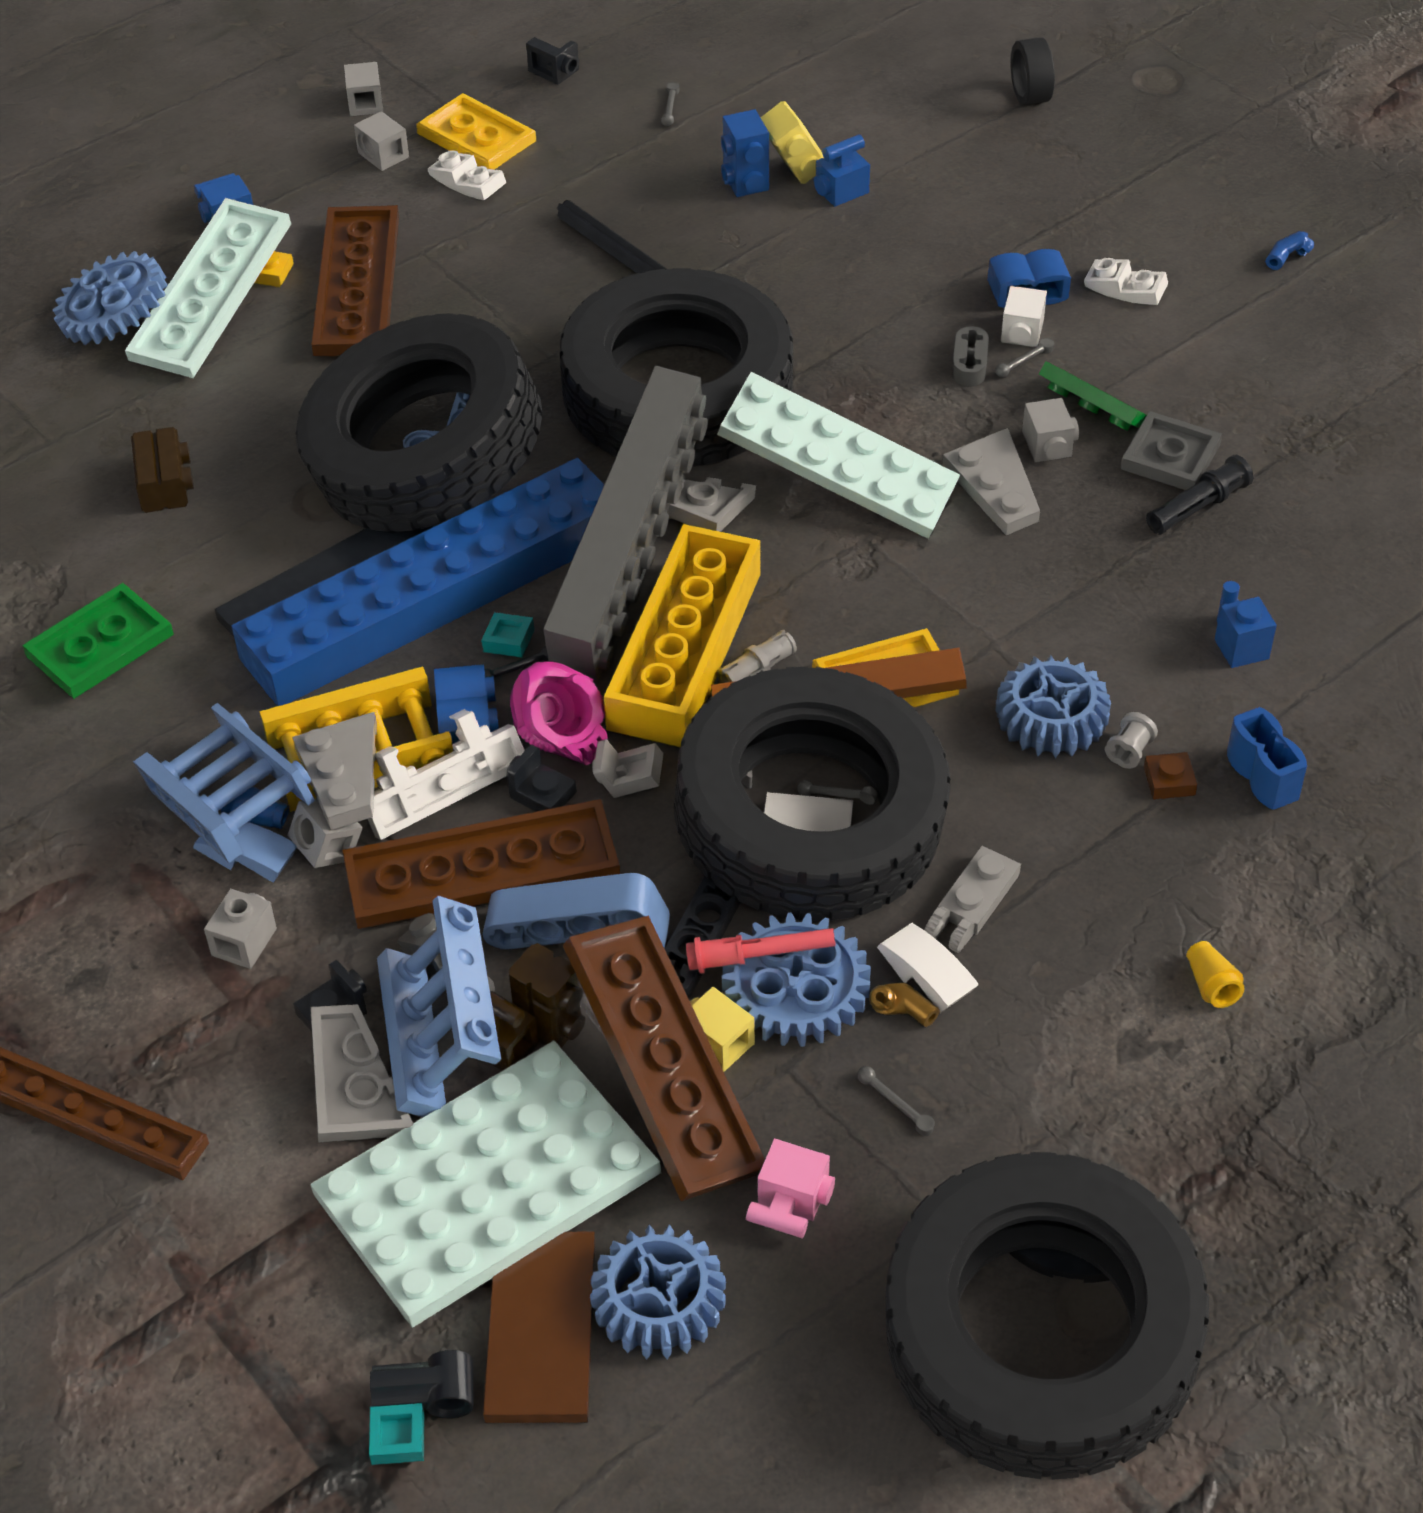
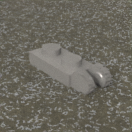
M981 846L940 902L924 930L936 939L949 922L957 925L958 927L955 928L950 936L948 946L949 949L957 953L961 952L973 934L977 935L1016 881L1020 874L1021 864Z

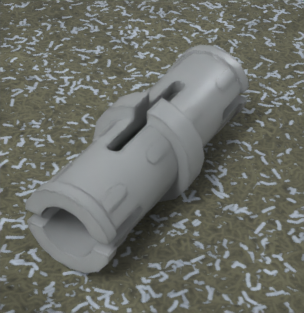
M780 630L762 644L757 646L751 645L746 648L742 656L717 671V678L720 683L734 682L749 675L753 676L756 673L771 670V667L797 651L796 643L788 632L785 633V630Z

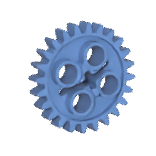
M133 251L126 257L125 253L121 252L116 260H113L111 256H107L104 264L100 265L96 261L93 264L92 270H81L83 275L81 278H71L72 287L62 288L61 291L64 296L55 300L58 306L53 308V312L56 315L54 320L67 339L71 338L73 343L81 340L86 345L93 339L96 344H99L105 336L111 341L114 339L115 333L119 331L123 335L127 334V327L130 325L140 326L138 320L141 317L149 318L151 314L148 310L160 306L157 299L166 295L162 290L168 286L164 280L166 276L154 257L149 258L146 253L139 256L136 251Z
M792 912L787 914L786 923L780 924L772 915L769 916L768 928L765 929L760 924L754 922L752 923V936L740 932L738 935L742 936V940L828 929L829 919L825 917L818 925L812 924L811 914L807 913L802 922H796ZM844 926L834 929L835 947L746 958L745 965L723 966L722 991L725 992V996L754 1017V1028L762 1027V1040L767 1041L776 1033L780 1034L782 1046L786 1045L790 1036H796L801 1047L805 1046L807 1035H813L819 1043H824L825 1030L828 1029L832 1034L840 1036L841 1022L853 1026L855 1024V1012H864L865 998H869L871 967L866 965V951H857L858 939L852 937L844 940Z

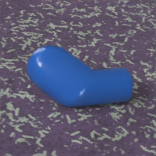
M1304 231L1293 233L1275 243L1266 258V265L1272 270H1279L1290 253L1295 250L1299 256H1305L1314 248V241Z

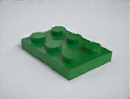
M122 582L22 646L26 657L68 695L75 699L173 636L174 632L171 623Z

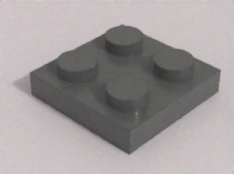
M1149 411L1122 457L1121 470L1176 488L1188 490L1197 484L1201 475L1206 472L1221 444L1222 433Z

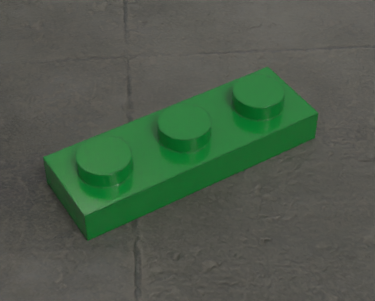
M1045 361L1039 372V375L1050 380L1047 388L1066 398L1070 392L1081 397L1077 404L1095 414H1098L1100 408L1111 413L1108 421L1126 431L1129 430L1131 425L1140 428L1147 414Z

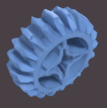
M1051 655L1044 662H1041L1036 657H1033L1030 665L1019 662L1015 671L1007 672L1004 682H1001L998 688L995 711L999 718L1000 730L1007 731L1009 741L1020 740L1019 743L1022 751L1033 747L1038 756L1043 751L1052 752L1056 759L1060 751H1065L1070 756L1074 755L1077 748L1087 751L1092 742L1099 741L1103 730H1105L1109 723L1111 700H1109L1110 695L1107 694L1106 682L1098 681L1097 671L1086 672L1084 662L1075 666L1070 664L1068 657L1063 662L1054 661Z
M670 1224L665 1229L663 1235L655 1234L654 1229L650 1225L645 1230V1236L640 1238L629 1230L626 1236L627 1244L624 1245L613 1240L610 1246V1255H600V1259L597 1262L598 1271L593 1272L591 1277V1286L594 1290L590 1294L592 1308L596 1310V1322L600 1328L606 1327L607 1337L611 1343L622 1339L623 1349H625L627 1354L638 1345L642 1347V1355L646 1360L652 1354L653 1349H661L663 1356L668 1360L672 1353L671 1347L677 1345L688 1354L691 1349L690 1338L704 1343L708 1337L707 1327L717 1328L720 1321L719 1311H723V1308H725L726 1298L723 1291L726 1289V1279L723 1272H720V1261L717 1255L709 1256V1247L705 1241L693 1245V1236L689 1230L679 1238L674 1237V1230ZM639 1271L638 1279L628 1284V1290L619 1293L625 1281ZM699 1289L694 1300L685 1309L678 1312L677 1305L688 1298V1293Z

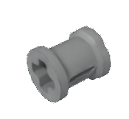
M1139 712L1127 713L1121 720L1120 731L1116 736L1111 737L1105 746L1108 758L1123 768L1131 769L1136 767L1142 758L1144 747L1147 744H1151L1157 737L1158 730L1155 723L1149 717Z

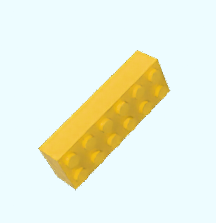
M683 524L604 695L606 730L681 747L682 738L687 726L691 723V719L701 706L706 704L711 692V685H714L717 671L723 664L760 577V540Z

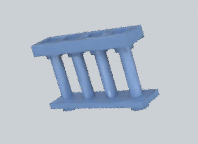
M216 703L211 709L221 725L218 729L171 762L164 760L160 763L148 752L133 762L150 791L230 863L243 853L235 839V836L240 833L238 830L240 827L290 791L308 806L315 799L307 786L311 782V778L298 761L295 760L293 763H290L251 731L246 721L237 711L231 714L220 704ZM229 741L236 745L191 778L183 777L180 779L179 776ZM249 757L256 762L208 797L205 794L199 796L201 791ZM269 774L276 778L274 782L229 814L225 812L219 814L218 811Z
M437 896L433 900L437 930L413 955L386 948L377 957L396 1107L398 1111L421 1117L441 1109L446 1104L443 1081L465 1059L470 1057L492 1064H497L501 1060L476 907L441 896ZM441 954L442 968L428 981L426 967ZM446 990L448 1006L433 1018L432 1003ZM452 1028L454 1044L439 1058L437 1042Z

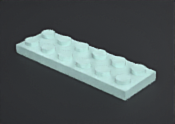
M225 198L164 290L165 297L158 299L160 306L151 310V316L145 319L126 348L125 352L128 361L194 378L291 226L289 214Z
M753 372L749 374L720 425L717 434L928 539L960 474Z

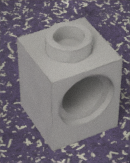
M382 111L354 124L358 153L381 171L409 158L406 129Z
M316 798L309 806L303 801L298 802L287 836L314 868L345 863L342 850L356 847L362 826L355 822L330 830Z

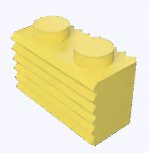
M781 101L760 118L769 131L770 142L800 183L806 184L816 176V160L824 157L798 116H796L786 101Z

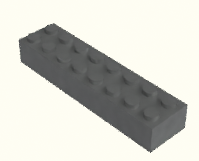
M655 365L543 631L549 662L566 665L594 679L593 682L597 684L602 670L608 671L614 657L613 643L616 636L622 637L628 623V613L626 612L630 602L636 603L642 588L640 577L644 569L649 570L655 557L656 548L654 543L657 536L663 537L669 521L667 511L670 504L676 505L682 489V482L680 480L683 472L689 473L695 457V450L693 448L696 441H702L705 436L708 419L703 417L706 395L702 394L701 377Z

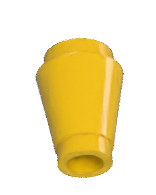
M1207 941L1197 942L1188 949L1186 957L1189 960L1202 999L1207 1003H1211L1216 1008H1225L1236 1003L1242 997L1245 990L1242 973Z

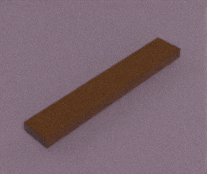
M0 1047V1102L180 1180L185 1179L209 1144L207 1134Z

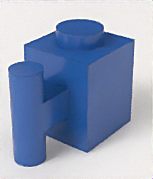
M860 134L823 148L822 154L824 158L816 160V176L814 177L816 191L819 195L824 196L834 207L869 193L870 164L856 152L865 147V141Z
M234 173L194 185L198 199L202 198V202H198V209L204 223L211 221L225 198L253 205L250 191L239 175L235 176Z
M1227 581L1223 584L1214 640L1231 668L1268 660L1276 631V623L1260 597L1239 601V584L1234 581Z

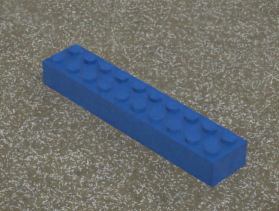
M577 457L231 625L239 659L277 706L288 704L571 562L604 484Z

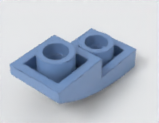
M247 822L238 829L240 833L235 836V839L243 853L230 863L201 837L197 839L193 846L194 849L229 870L239 862L273 883L292 858L297 848L291 840L250 822Z

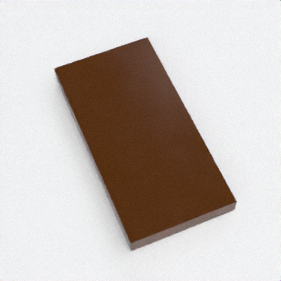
M595 1231L563 1232L493 1276L483 1412L485 1423H588L593 1315L590 1294L594 1290L591 1286V1277L595 1265Z

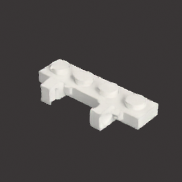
M463 709L449 716L450 719L456 722L457 730L455 734L460 740L452 745L455 751L417 770L414 766L406 768L399 764L396 757L398 749L389 746L375 753V758L383 776L376 779L380 789L374 791L373 817L368 818L375 837L382 840L506 777L507 769L512 759L517 755L521 756L525 751L515 726L507 724L490 732L487 725L479 727L473 711L469 712Z

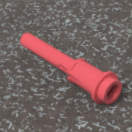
M830 928L742 940L741 935L701 941L700 937H695L694 942L686 943V953L689 970H698L699 974H704L706 968L736 964L745 965L746 958L835 947L836 943L834 929Z

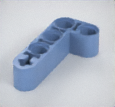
M624 873L497 890L490 896L482 935L484 940L493 947L516 949L530 947L536 943L540 945L565 943L571 936L649 915L665 949L670 913L650 878L637 873Z

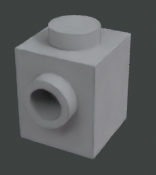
M1057 398L1025 403L1022 433L1034 462L1072 457L1073 442L1078 440L1079 429L1076 418L1070 417L1063 399Z
M230 888L207 923L204 931L211 956L251 969L277 927L270 901L255 893L246 894Z

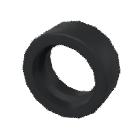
M1042 37L1016 40L1012 46L1010 68L1013 89L1018 101L1023 105L1049 102L1055 87V70L1048 42Z

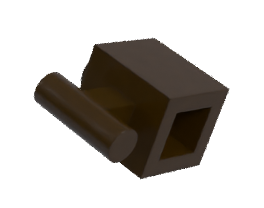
M490 991L501 1060L497 1064L492 1065L503 1071L527 1057L539 1044L536 1017L497 993Z

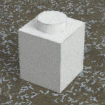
M1010 286L1003 314L1001 343L1038 347L1044 321L1047 291Z

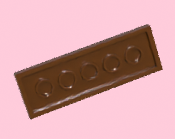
M398 205L328 207L311 344L313 356L341 355L355 343L357 344L362 341L363 338L390 325L399 225Z
M601 799L342 850L358 929L420 917L427 913L434 914L433 900L437 896L469 906L489 903L491 894L501 889L620 874L619 861Z
M649 915L569 937L563 944L565 952L681 1202L759 1175L765 1158Z

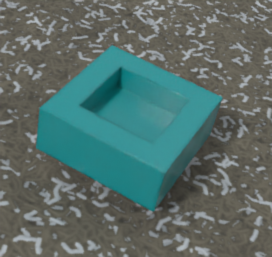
M494 612L481 640L483 652L523 657L535 630L533 617Z
M422 1403L370 1407L369 1457L372 1465L424 1461V1410Z

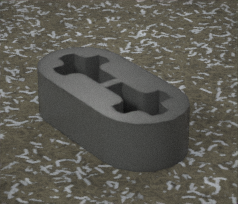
M969 326L961 328L955 336L952 375L956 383L962 386H977L986 377L989 337L987 332L979 327ZM968 344H974L975 348H968ZM966 364L974 365L973 369L966 368Z

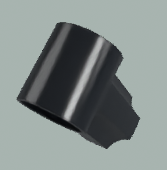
M444 1350L432 1354L427 1362L373 1365L370 1371L371 1407L422 1403L423 1410H427L429 1414L435 1417L453 1419L468 1415L473 1411V1358L463 1351Z

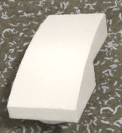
M448 151L441 154L439 160L428 168L429 175L440 183L476 199L485 200L506 184L503 171L487 169L485 166L477 167L474 155L462 154L457 151Z
M1103 258L1094 260L1084 279L1085 287L1097 293L1115 299L1138 304L1158 305L1168 285L1166 272H1151L1149 270L1131 271L1130 262L1127 259Z
M913 923L877 946L902 981L906 983L914 978L931 1002L939 1008L940 1013L979 985L969 971L949 950Z

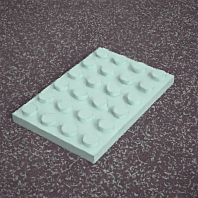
M552 1041L443 1105L441 1109L435 1110L416 1121L411 1127L404 1128L311 1183V1188L324 1210L413 1328L563 1232L569 1231L661 1173L660 1161L559 1045Z

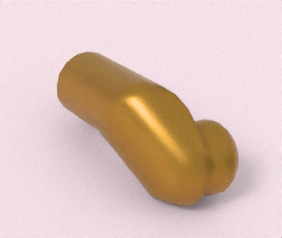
M906 983L879 985L874 987L869 995L870 1004L876 1012L884 1015L909 1014L924 1027L930 1026L940 1012L938 1007Z

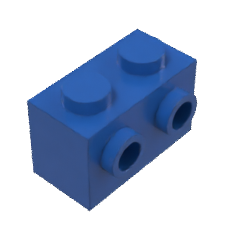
M756 109L722 116L723 135L721 136V147L723 151V164L721 165V173L725 185L730 184L736 197L768 191L769 131Z

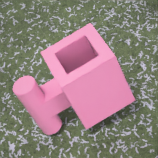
M774 1138L758 1176V1203H750L746 1214V1221L803 1238L808 1226V1220H814L820 1204L828 1205L833 1193L835 1177L829 1176L830 1156Z

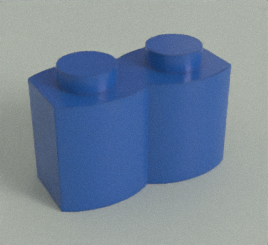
M1040 249L1026 255L1004 253L992 257L989 260L987 280L998 306L1005 308L1010 286L1047 291L1045 305L1062 302L1069 298L1071 276L1059 251Z
M484 664L434 669L439 734L449 731L452 745L460 741L455 734L457 730L456 722L450 719L449 716L463 709L469 712L473 711L479 727L487 725L490 732L499 729L497 708L488 709V702L496 701L494 676L485 677Z
M1261 707L1234 716L1227 747V757L1232 767L1240 775L1250 780L1253 794L1266 807L1274 810L1298 801L1307 769V761L1301 749L1294 742L1283 736V730L1278 720Z

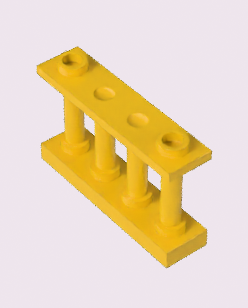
M423 666L259 711L267 744L274 750L284 747L290 763L296 760L301 764L292 737L375 712L377 721V735H375L376 753L392 746L382 719L407 713L417 740L394 746L398 749L396 757L399 764L406 768L414 766L417 770L453 752L452 738L449 731L433 735L423 708L432 706L428 678ZM377 760L374 761V788L378 787L376 779L383 776ZM310 783L307 784L312 796L316 799ZM291 791L286 794L290 812L295 811L298 802L302 800Z

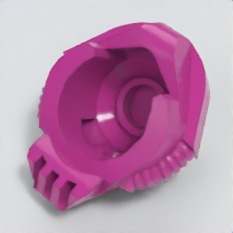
M535 662L524 669L515 681L510 695L512 718L518 735L525 742L545 752L548 751L549 753L557 754L584 765L591 764L596 756L598 741L608 738L607 732L601 726L605 718L604 700L598 687L593 682L594 679L556 662Z

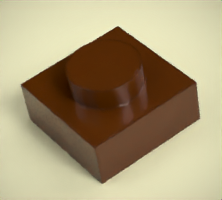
M1188 752L1145 756L1144 770L1153 800L1196 795L1197 781Z

